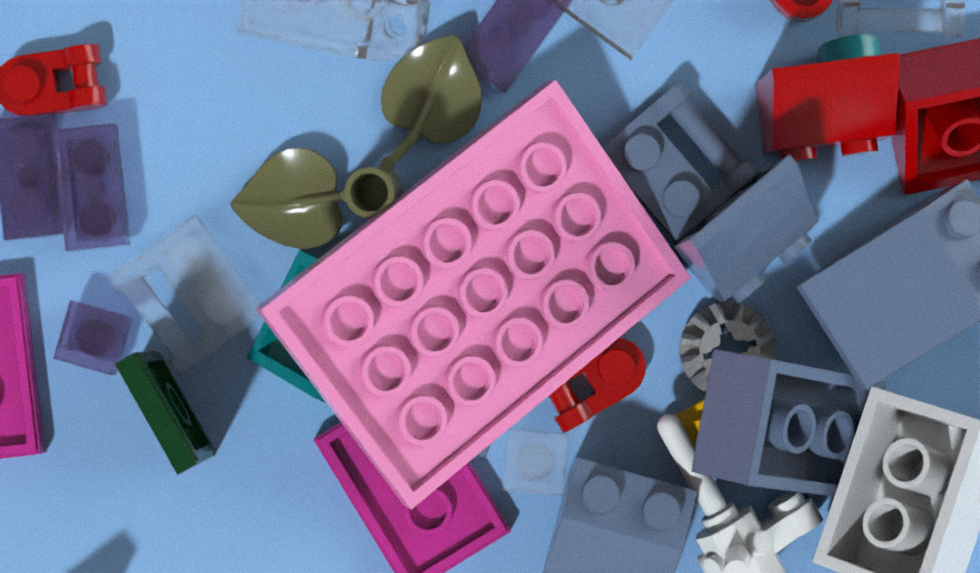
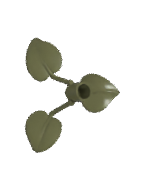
M445 36L426 42L408 53L391 70L382 89V113L391 124L411 129L391 154L382 159L380 166L364 167L356 170L348 178L344 190L336 191L337 173L327 158L314 150L306 148L283 150L263 163L249 183L235 196L231 202L233 211L249 227L265 238L284 246L309 249L324 245L339 234L343 218L337 202H346L355 214L364 218H373L391 206L396 198L403 193L402 182L393 171L395 165L413 147L420 134L422 133L423 136L434 143H450L468 134L480 116L482 108L481 85L461 39L456 36Z

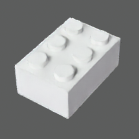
M871 386L812 562L839 573H966L980 531V420Z

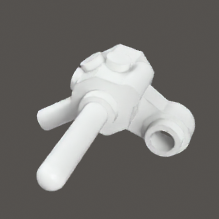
M672 414L662 416L658 420L657 430L690 489L698 491L696 500L705 514L701 520L705 528L698 532L696 536V541L703 551V554L697 556L703 572L787 573V569L777 552L800 536L813 530L823 521V517L812 498L804 497L802 492L790 491L768 505L772 515L760 523L751 506L737 509L734 503L727 504L712 477L691 472L696 449L677 416Z

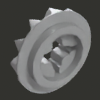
M718 302L702 308L691 317L680 338L679 356L685 374L697 388L706 393L712 357L704 359L703 354L712 352V348H716L721 344L719 336L722 334L720 324L724 325L725 332H729L730 338L733 341H752L753 346L745 348V351L740 352V354L776 360V336L762 314L742 303Z

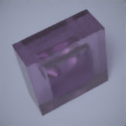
M70 300L53 359L108 375H117L118 369L115 363L122 358L133 317L76 300Z

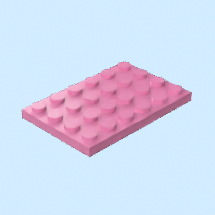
M549 80L402 193L391 206L375 217L370 218L255 309L402 504L412 510L686 283L691 276L557 80Z

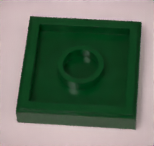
M135 352L115 363L177 475L215 455V448L160 352Z

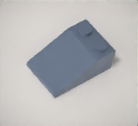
M789 154L761 170L747 184L671 247L717 302H725L731 296L737 303L742 302L766 281L760 273L761 270L777 257L786 264L813 241L806 232L819 221L797 162Z
M968 179L933 194L796 286L862 390L868 389L980 321V198Z
M714 349L710 373L707 378V389L699 432L696 438V449L691 472L747 486L834 497L871 387L862 390L854 376L850 374ZM879 381L872 387L885 390L886 382Z

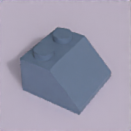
M577 458L570 467L543 573H675L684 549L698 491Z

